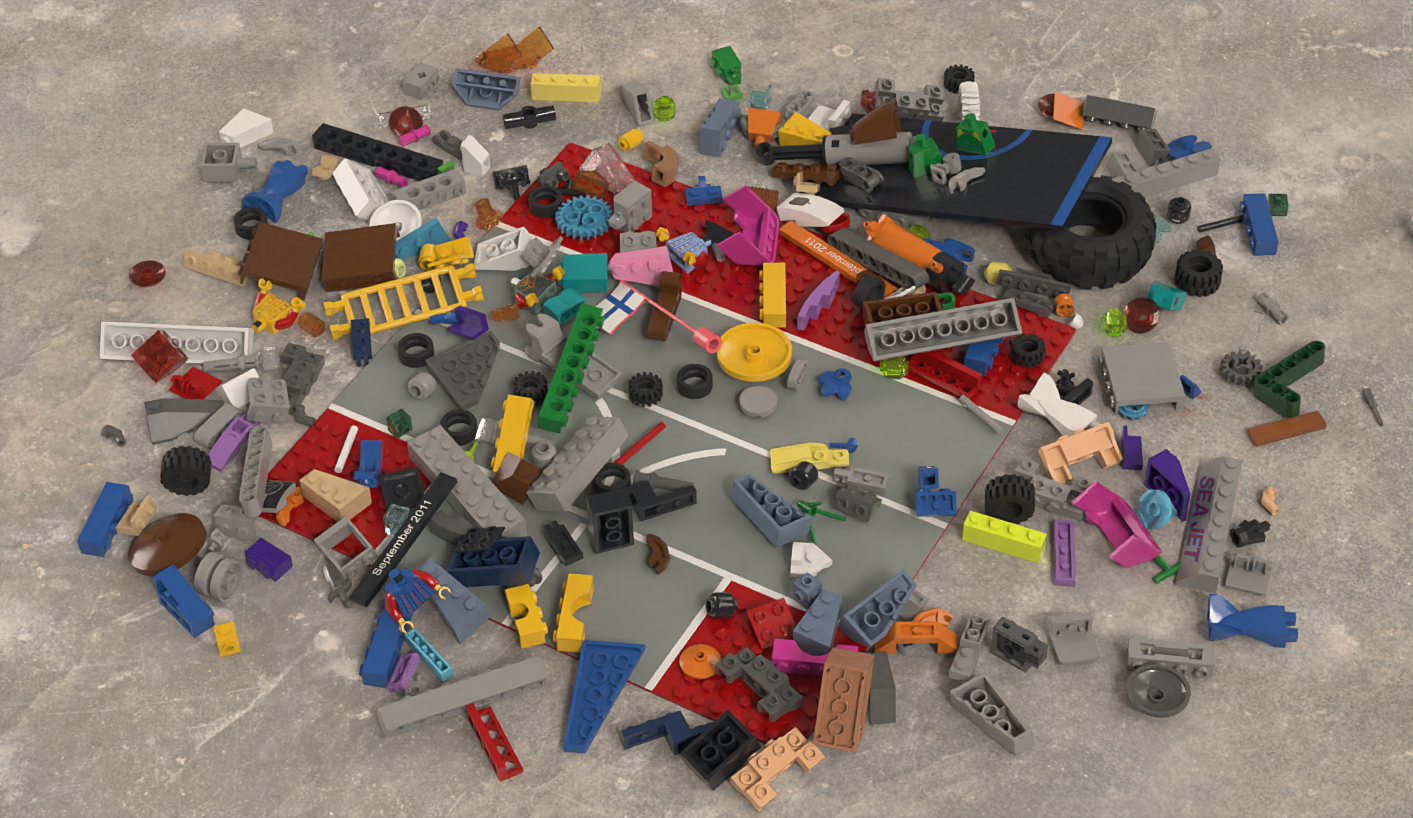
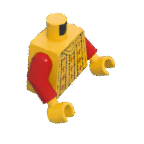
M262 278L258 282L261 292H258L252 311L255 323L251 325V328H254V332L257 334L262 330L276 334L283 329L292 327L293 323L297 321L298 311L305 308V303L300 298L294 297L291 304L270 292L266 294L267 291L272 289V283L267 281L265 285L266 281Z

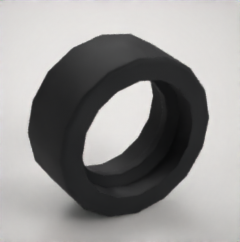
M552 186L537 187L529 194L530 211L540 218L556 216L558 207H561V203H563L561 191ZM542 199H552L555 201L548 205L537 203Z
M257 207L244 208L237 212L233 218L235 231L243 239H253L251 238L253 229L258 228L259 225L258 223L254 226H243V223L257 220L268 224L267 214L264 210Z
M871 274L865 276L854 291V305L863 310L864 301L882 299L886 288L885 282Z
M423 333L408 334L398 344L400 361L405 366L411 368L426 366L425 360L433 357L435 354L432 339ZM416 346L426 348L420 354H409L406 352L408 349Z
M689 364L682 367L677 373V389L684 397L700 399L712 391L713 374L706 366ZM699 377L706 382L695 386L686 384L684 381L688 378Z
M450 411L440 421V425L459 446L471 443L478 434L477 420L469 411ZM457 423H464L470 426L462 432L448 430L449 427Z
M606 463L593 478L594 490L596 494L631 486V475L628 468L619 463ZM610 476H616L624 480L616 486H607L601 483L603 479Z

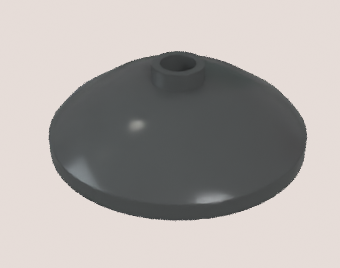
M1148 664L1137 668L1130 674L1126 684V694L1130 703L1141 713L1157 718H1166L1179 714L1186 708L1191 696V689L1187 679L1176 669L1162 664Z

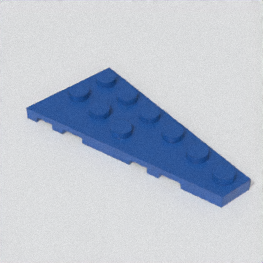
M583 640L563 746L564 752H587L646 650L645 644Z

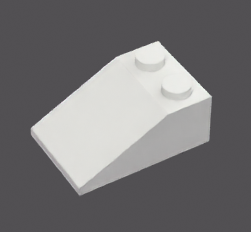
M521 227L478 243L474 260L475 270L516 271L521 268H527L530 265L526 263L522 254L533 238L525 227Z

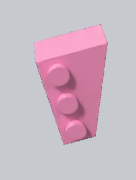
M667 246L616 253L609 262L614 279L660 286L662 271L673 272Z

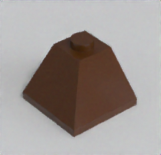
M508 452L492 483L502 494L524 505L529 497L526 492L530 489L532 483L540 477L543 470Z

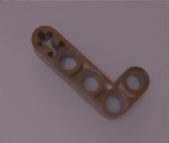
M662 271L660 294L656 303L673 315H676L682 296V274ZM655 307L648 325L647 338L666 342L674 319Z

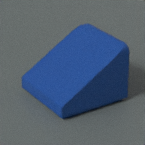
M1183 374L1180 376L1184 393L1188 397L1194 399L1201 394L1197 384Z

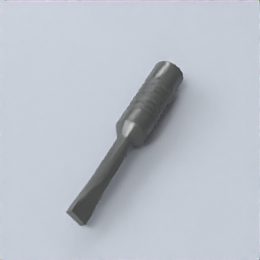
M1367 388L1363 393L1369 407L1373 409L1380 426H1383L1377 410V403L1371 389Z

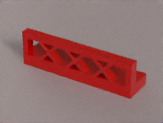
M936 351L913 354V357L905 364L906 370L960 397L965 395L971 399L981 388V373ZM916 362H918V363L922 364L923 367H918V368H917V367H915V366H913V365H914ZM936 371L939 375L933 376L929 372ZM952 379L955 383L948 384L944 380ZM968 387L971 390L966 393L961 388Z
M474 703L467 705V719L499 782L523 773V767L491 706L477 711ZM489 714L491 719L489 723L486 724L483 722L481 717ZM490 730L499 733L497 739L491 738ZM497 746L507 749L505 755L499 753ZM505 763H513L516 768L507 771Z

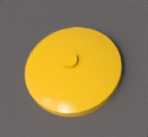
M745 323L729 329L721 336L722 344L717 351V361L728 375L749 382L766 381L779 376L788 368L792 360V344L787 335L780 329L764 323Z

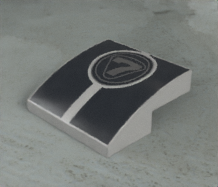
M267 480L262 512L277 513L287 505L286 497L296 490L295 482Z

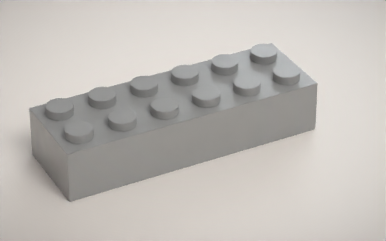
M592 416L585 421V424L575 433V436L564 446L563 450L554 457L552 463L543 470L541 476L532 483V486L526 492L537 511H567L629 436L619 417Z

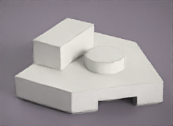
M793 542L790 578L801 577L807 572L814 577L817 575V572L832 565V559L814 543Z

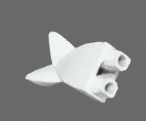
M1045 372L1030 395L1022 394L1019 396L1018 408L1020 410L1047 417L1062 436L1068 435L1070 437L1080 429L1088 430L1101 425L1096 421L1097 415L1075 403L1060 400L1053 379Z

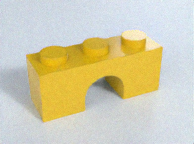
M529 584L505 589L506 603L511 618L524 616L522 619L515 620L516 633L521 649L546 643L545 634H548L546 622L541 621L543 615L541 607L536 606L538 601L535 591H531Z

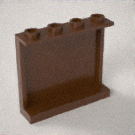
M259 222L258 228L253 229L251 237L253 241L250 240L247 251L249 253L245 252L243 263L245 265L240 266L238 274L241 276L240 284H243L245 277L255 280L263 278L266 283L270 281L274 285L299 291L298 298L305 301L323 239Z
M396 223L325 232L321 278L325 291L334 292L364 288L398 279L395 272L397 237H400V233Z

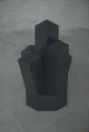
M1256 519L1250 522L1244 520L1237 527L1230 530V537L1233 544L1239 548L1265 542L1266 535L1264 532L1269 531L1271 525L1268 521L1260 523Z

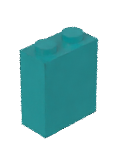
M607 254L563 255V262H560V266L565 271V274L562 275V279L559 281L560 286H563V290L573 288L578 293L608 292Z

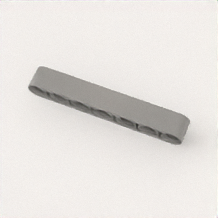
M257 425L249 433L239 501L247 518L257 517L263 511L272 441L265 425Z

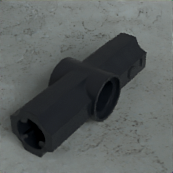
M554 105L541 108L525 106L519 112L503 114L505 129L521 126L532 129L538 123L556 120Z

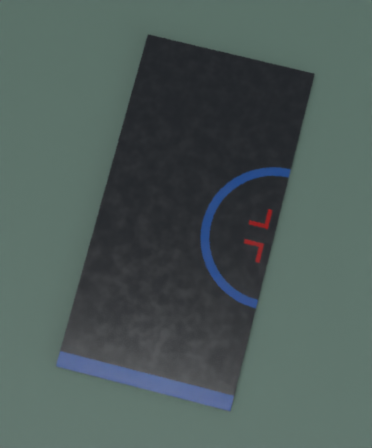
M852 113L845 125H850L852 129L853 125L866 114ZM900 118L901 132L909 131L913 137L918 134H925L927 138H933L942 158L949 153L959 154L962 167L960 172L979 167L985 168V173L970 179L963 191L960 192V188H955L953 190L954 193L950 194L949 180L960 172L955 174L948 173L946 175L947 183L943 185L934 182L931 173L914 178L909 170L908 163L866 165L874 170H878L884 178V183L875 186L871 192L868 193L864 189L845 181L841 176L833 186H828L827 182L822 181L820 190L815 193V196L827 199L842 207L1064 231L1110 148L1112 137L989 126L995 146L985 156L957 150V127L960 123ZM823 159L819 162L821 166H824ZM938 173L937 177L942 179L941 175ZM810 179V180H807V182H812V183H814V180H811V179Z

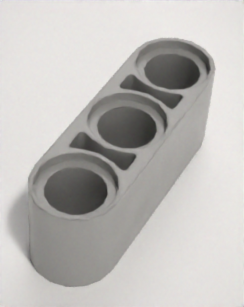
M229 403L224 404L197 429L194 434V441L211 450L230 423L237 416L241 417L245 412Z

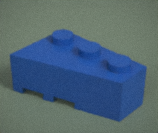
M174 564L153 577L159 603L194 638L215 625L213 619L214 612L211 607L206 606Z

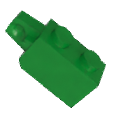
M731 46L712 50L710 64L712 68L716 69L717 76L721 77L724 83L729 82L731 85L741 84L742 63Z

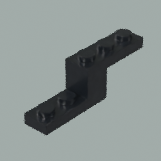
M648 480L625 487L631 504L634 506L641 521L697 504V490L694 485L656 497Z

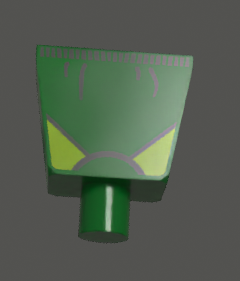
M968 113L957 127V150L987 156L995 146L988 123L976 120L974 113Z

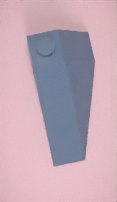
M903 569L845 613L838 625L852 641L871 648L886 636L917 584Z

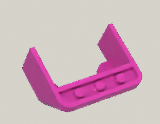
M745 185L724 197V201L735 210L734 220L743 229V234L739 231L718 243L717 247L737 265L763 266V263H774L780 224L779 218L769 206Z
M1095 481L1073 501L1075 506L1085 511L1087 514L1085 518L1090 524H1096L1103 530L1116 549L1109 556L1119 566L1129 568L1152 560L1162 553L1161 548L1126 500L1099 482Z

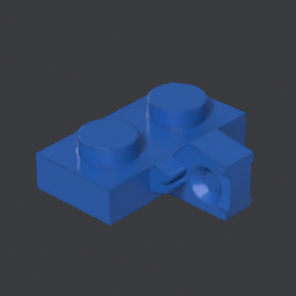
M698 176L699 182L698 185H695V188L685 189L687 206L723 203L721 186L706 184L705 176Z

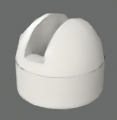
M1075 313L1067 325L1080 329L1084 321L1079 314Z

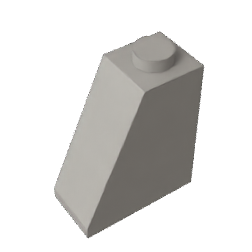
M637 81L621 84L622 100L637 125L641 126L655 122L649 89Z

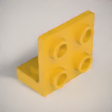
M463 237L434 246L438 261L429 263L428 268L434 267L438 269L449 265L469 263L468 259L475 258L470 238Z

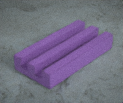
M416 652L400 655L386 686L390 692H393L394 689L400 691L401 688L402 690L407 688L420 659Z

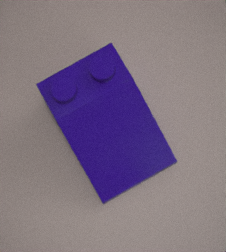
M1165 449L1148 458L1144 486L1149 490L1165 492L1177 511L1176 516L1184 522L1186 521L1191 494L1180 461L1169 450Z

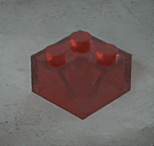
M158 330L131 354L155 383L175 372L189 359L166 331Z

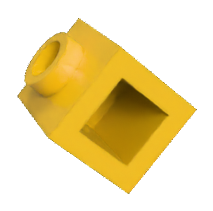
M234 621L213 626L220 657L241 652Z

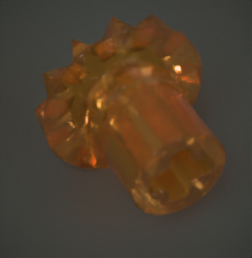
M483 198L474 204L479 215L475 223L480 230L493 228V226L498 225L502 221V212L494 210L489 199Z

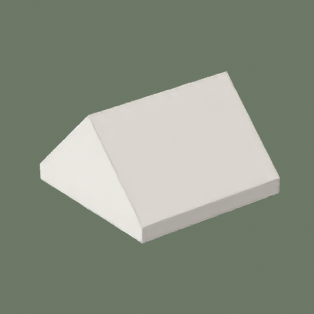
M255 368L250 369L216 387L215 391L226 403L242 409L250 404L248 379L259 378Z

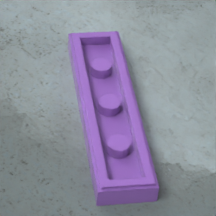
M1053 519L1055 586H1075L1074 520Z

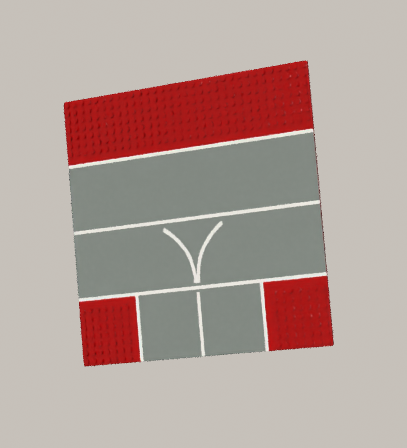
M569 143L546 168L549 169L557 162H562L564 169L568 170L570 178L573 179L572 189L585 190L583 198H586L587 195L591 199L596 196L597 200L602 198L603 202H608V206L612 207L613 214L614 197L632 182L637 181L651 189L652 217L639 226L637 230H634V233L642 231L657 233L659 227H663L668 230L669 234L674 236L691 232L700 239L708 236L705 221L709 220L735 234L739 231L743 234V229L735 223V210L724 201V198L723 203L687 206L685 189L694 187L678 181L663 187L651 180L652 172L580 145ZM536 179L478 243L521 227H525L533 239L537 237L547 248L561 236L563 238L560 243L562 246L551 259L552 262L541 276L551 274L554 268L560 266V262H563V255L607 254L608 292L580 293L586 298L587 305L596 307L619 285L620 280L614 279L609 262L616 253H621L620 233L624 232L611 227L608 228V232L603 231V236L597 234L596 239L590 236L589 240L586 237L580 240L578 236L573 239L572 235L567 237L566 233H561V229H558L556 216L540 218L530 211L529 194L535 188L541 187L540 182ZM566 181L558 183L557 188H565ZM562 195L563 203L566 204L567 199L573 201V197L580 199V197ZM542 199L537 203L548 205L555 201L552 199ZM779 219V222H780L779 228H781L783 225H785V224L788 223V222H786V221H780V219ZM806 229L813 235L828 243L827 236ZM779 232L774 263H785L786 327L776 328L784 332L792 344L791 363L779 376L766 381L749 382L728 375L717 361V352L709 353L694 343V333L675 320L666 342L648 339V325L655 306L647 301L623 322L611 336L599 328L600 334L598 341L593 343L595 344L593 353L622 372L623 378L598 400L579 387L577 398L573 397L572 400L574 401L572 412L567 414L569 416L567 426L562 427L560 434L538 428V416L544 402L540 401L538 405L535 402L523 459L532 464L531 450L539 442H548L554 445L558 455L564 446L575 436V433L585 424V421L592 416L619 417L629 436L606 462L613 463L656 425L664 422L666 428L623 464L630 472L631 486L633 485L636 469L647 474L654 472L658 474V477L694 482V487L697 490V504L641 521L632 505L634 545L595 554L589 538L586 497L596 494L593 479L566 512L537 511L529 497L525 504L522 505L504 495L526 520L527 536L532 537L540 551L535 567L539 569L543 578L541 583L534 584L530 589L536 593L538 601L536 606L541 607L543 615L541 621L546 622L548 634H545L546 643H543V645L557 651V642H553L554 630H558L556 625L557 614L561 613L560 598L565 595L563 594V582H567L568 574L593 575L594 590L591 604L579 608L573 614V617L584 623L585 640L645 644L646 650L629 677L628 683L712 721H715L729 710L763 744L768 743L771 739L776 741L795 727L808 741L816 726L822 684L821 676L785 673L789 678V685L803 696V705L795 711L782 715L771 723L769 721V714L765 710L762 712L757 710V702L762 698L742 681V675L728 684L726 682V675L722 672L706 679H695L687 676L680 667V656L683 651L690 646L698 644L715 648L719 652L721 659L730 653L736 655L747 647L756 656L761 654L764 658L772 661L774 645L761 649L753 627H749L747 624L749 617L746 611L784 598L796 626L808 611L793 599V583L796 578H790L793 542L812 543L810 532L803 537L776 548L732 500L733 481L750 474L768 486L770 492L781 495L783 500L789 505L794 504L797 506L800 500L810 503L822 500L823 504L816 506L818 509L846 518V521H841L818 513L811 520L817 542L816 546L832 559V565L820 570L814 577L821 581L822 590L826 589L842 597L841 620L845 613L903 569L913 580L955 516H916L915 494L921 490L918 482V467L935 466V468H938L939 489H931V491H939L943 488L956 491L958 512L1024 411L1018 408L1019 396L1022 394L1030 395L1044 372L1049 374L1074 336L1075 328L1050 318L1040 317L1036 313L1016 306L1022 329L1021 336L1023 334L1037 335L1038 339L1042 338L1043 342H1045L1044 361L1040 365L1037 364V367L1031 366V368L1015 364L1016 361L1013 362L1011 357V347L1014 338H1017L1018 335L1005 337L1002 344H998L999 351L997 357H993L992 369H988L986 376L982 375L981 388L970 399L1004 428L1001 434H998L960 402V396L906 370L905 364L913 357V354L873 361L864 333L863 310L853 303V294L857 285L841 273L839 287L830 308H822L817 320L810 318L805 331L797 329V316L805 301L836 270L780 235ZM656 236L657 247L666 246V242L660 241L659 236ZM476 244V246L472 249V250H473V253H474V257H475V255H476L477 244ZM710 245L707 247V259L703 267H696L689 273H686L670 259L673 272L682 274V296L675 316L695 330L700 327H706L720 338L726 331L737 325L763 323V320H760V309H763V307H760V296H763V294H760V283H763V281H760V270H763V266L737 265L726 254L725 260L719 262ZM475 258L468 259L469 263L457 265L455 270L464 268L471 263L474 264ZM532 265L516 271L475 270V278L466 277L459 279L462 292L470 291L474 287L481 285L484 300L466 302L467 308L484 313L489 330L485 333L491 331L500 341V350L479 404L466 409L477 420L478 434L471 443L460 446L463 451H469L475 441L479 443L474 452L473 462L491 482L496 475L493 472V468H491L492 458L496 457L497 453L495 442L497 437L500 438L499 422L501 418H504L505 413L503 411V403L508 398V394L514 395L513 381H515V377H519L520 373L525 375V371H528V374L531 371H534L535 374L540 372L547 379L549 389L556 371L541 359L536 363L525 353V346H532V337L526 331V324H534L537 327H542L543 325L539 323L537 315L526 308L522 310L518 307L514 299V289L510 287L513 278L522 280L527 274L532 273L535 269ZM448 275L441 283L449 306L458 303L450 275ZM892 280L887 281L898 289L903 287ZM556 281V296H558L563 291V286H560L559 281ZM626 281L627 284L655 303L657 302L660 286ZM925 284L926 293H941L938 289ZM971 289L966 296L956 290L950 292L955 296V308L998 301V299ZM434 291L426 299L429 310L440 308L436 292ZM940 298V299H939V302L942 303V302H944L946 299H945V298ZM421 306L413 315L423 313ZM544 308L538 314H544ZM576 316L572 317L565 324L559 325L563 335L565 333L567 335L570 334ZM430 318L403 325L369 362V365L365 366L268 473L267 480L295 482L296 488L300 487L301 489L300 479L316 469L357 483V479H354V471H358L360 467L361 440L383 441L382 475L418 468L409 458L407 442L440 426V421L445 414L453 410H460V408L435 377L437 387L428 398L418 400L410 394L408 383L414 376L420 372H427L432 376L433 374L426 366L419 368L405 366L399 358V341L408 334L423 333L432 339L435 356L471 339L449 332L448 328L453 324L441 323L432 325ZM970 344L934 351L964 365V358ZM416 346L408 349L406 352L409 354H420L426 348ZM1029 349L1023 350V351H1026V352H1033V350H1029ZM798 358L807 360V370L798 390L787 388L788 377ZM916 362L913 365L917 368L923 367V365L918 362ZM701 364L711 370L713 374V388L710 394L700 399H689L679 393L677 389V373L685 365ZM841 368L850 371L852 391L847 399L841 400L837 393L822 397L821 387L823 384L818 381V378L823 373L828 371L835 372ZM936 371L929 372L933 376L939 375ZM643 372H646V375H649V372H651L653 376L656 374L658 378H661L663 397H661L660 402L657 401L656 405L652 403L651 407H648V404H645V407H642V404L637 406L635 402L632 403L631 399H629V380H632V376L637 377V373L643 375ZM692 377L684 382L697 386L706 381L699 377ZM952 379L944 380L948 384L955 383ZM752 386L768 387L776 393L778 399L777 408L767 417H750L740 409L739 398L741 393ZM527 387V388H525V389H526V390H533V389H535L536 387ZM968 387L961 388L966 393L971 390ZM642 388V389H640V390H641V391H649V390H651V389H650V388ZM457 423L449 427L448 430L462 432L470 426L464 423ZM351 426H357L358 431L341 473H337L334 469ZM850 438L857 439L856 445L858 447L856 451L849 453V466L817 470V481L806 490L795 488L790 482L789 473L774 474L771 472V449L804 443H822L828 446L829 450H842V448H830V443H847ZM850 467H856L889 475L885 494L859 489L863 492L874 493L877 495L876 497L882 499L881 506L872 512L869 522L862 521L833 508L838 490L845 486L833 482L835 468L845 470L850 469ZM419 469L423 492L425 494L429 487L432 485V483ZM610 476L603 479L601 483L607 486H616L624 480L616 476ZM381 484L378 487H369L372 503L350 519L371 544L378 556L368 565L370 567L373 566L413 511V509L387 514ZM660 488L653 490L656 497L673 492ZM303 497L304 502L290 511V521L283 528L314 541L315 538L336 524L337 521ZM446 499L436 511L437 513L442 510L454 520L460 516ZM262 512L258 515L281 526L276 520L275 513ZM555 520L559 525L564 524L582 551L583 559L565 566L545 536V525L549 523L553 528L552 522ZM428 523L395 569L400 571L404 568L410 571L418 570L431 558L447 571L457 545L449 543L433 534L430 530V523ZM350 534L331 548L352 559L365 551V548L353 534ZM647 534L660 537L667 544L670 563L666 570L659 575L656 573L657 566H653L650 569L648 565L653 551L646 543ZM507 585L466 587L486 604L490 615L488 620L516 632L515 620L522 619L524 616L511 618L505 596V589H508ZM729 592L737 600L738 608L731 618L713 619L707 613L706 600L712 593ZM838 625L834 639V648L838 644L858 646V652L861 653L867 651L869 647L852 641ZM559 651L576 660H580V652Z

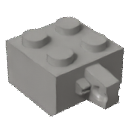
M634 181L614 197V214L608 220L609 226L623 232H633L644 222L648 221L652 217L651 189Z

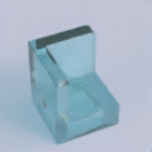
M768 85L766 93L752 91L751 108L768 110L772 99V85Z
M391 503L383 517L385 534L395 536L410 515V508Z

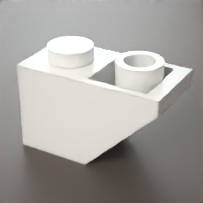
M469 135L460 146L464 172L483 177L490 168L489 153L473 136Z

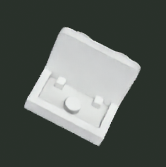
M843 100L836 110L820 105L808 119L830 132L829 128L843 126L850 118V101Z

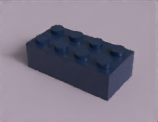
M531 536L498 538L490 551L454 553L447 572L464 587L528 584L540 551Z

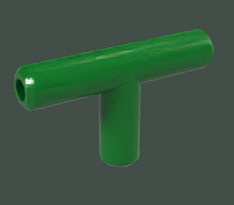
M1160 555L1157 556L1154 561L1163 572L1152 577V580H1155V583L1158 584L1178 572L1181 562L1170 567Z

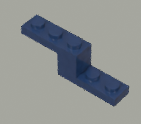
M680 710L622 730L621 742L624 750L665 736L673 754L677 755L715 721L690 729Z

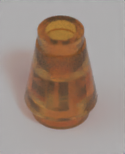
M510 303L492 311L494 322L516 321V319L520 318V312L517 304Z

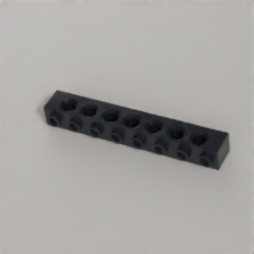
M322 123L312 135L315 149L372 167L381 166L389 171H396L398 175L417 181L438 175L437 168L444 164L441 159Z

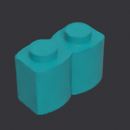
M568 288L544 303V314L558 321L559 325L565 324L577 315L581 303L587 304L586 298L573 288Z

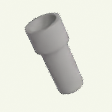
M717 243L712 244L711 248L715 253L716 259L719 262L725 260L726 256L717 247Z

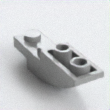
M970 615L960 639V646L950 668L948 678L968 682L971 676L974 675L987 636L990 620Z

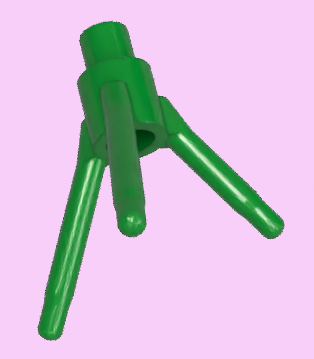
M800 500L797 504L804 515L807 513L814 517L819 513L846 521L845 517L818 509L816 506L823 504L822 500L812 503ZM811 522L809 531L812 543L817 545L815 533Z

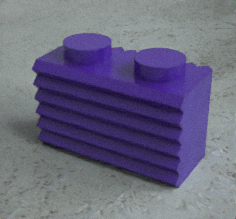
M263 538L257 540L256 543L245 551L248 567L252 570L260 571L265 578H271L275 582L293 567L290 555Z

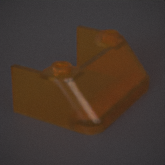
M539 26L518 44H515L509 33H506L479 55L475 62L479 67L508 75L513 71L529 67L530 69L535 68L539 65L538 61L550 53L554 47Z

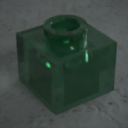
M1269 194L1267 202L1271 216H1287L1289 207L1287 194Z
M402 408L386 417L388 431L396 439L413 430L411 416Z

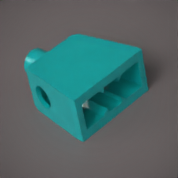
M1154 281L1150 287L1147 299L1151 300V303L1153 301L1157 306L1168 310H1182L1188 292Z

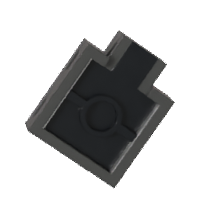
M1003 616L993 626L990 651L993 655L1025 673L1031 666L1038 669L1047 658L1048 645L1038 640V636L1030 630L1022 628L1014 621L1008 620Z

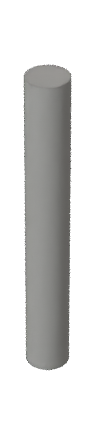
M965 395L960 397L959 401L998 434L1003 432L1004 428Z

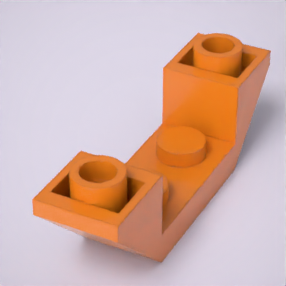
M894 622L886 636L874 645V653L887 652V654L896 653V644L936 643L937 654L957 653L958 651L957 634L939 622Z

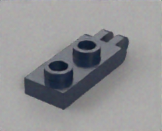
M369 318L351 320L353 360H357L358 367L361 366V360L363 359L365 366L369 365V359H372Z

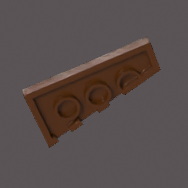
M781 162L771 170L772 177L789 180L794 179V176H797V173L800 171L803 172V182L811 179L814 180L815 184H821L824 181L827 182L828 186H833L842 176L840 166L836 164L821 166L817 163L811 165L796 163L793 165Z

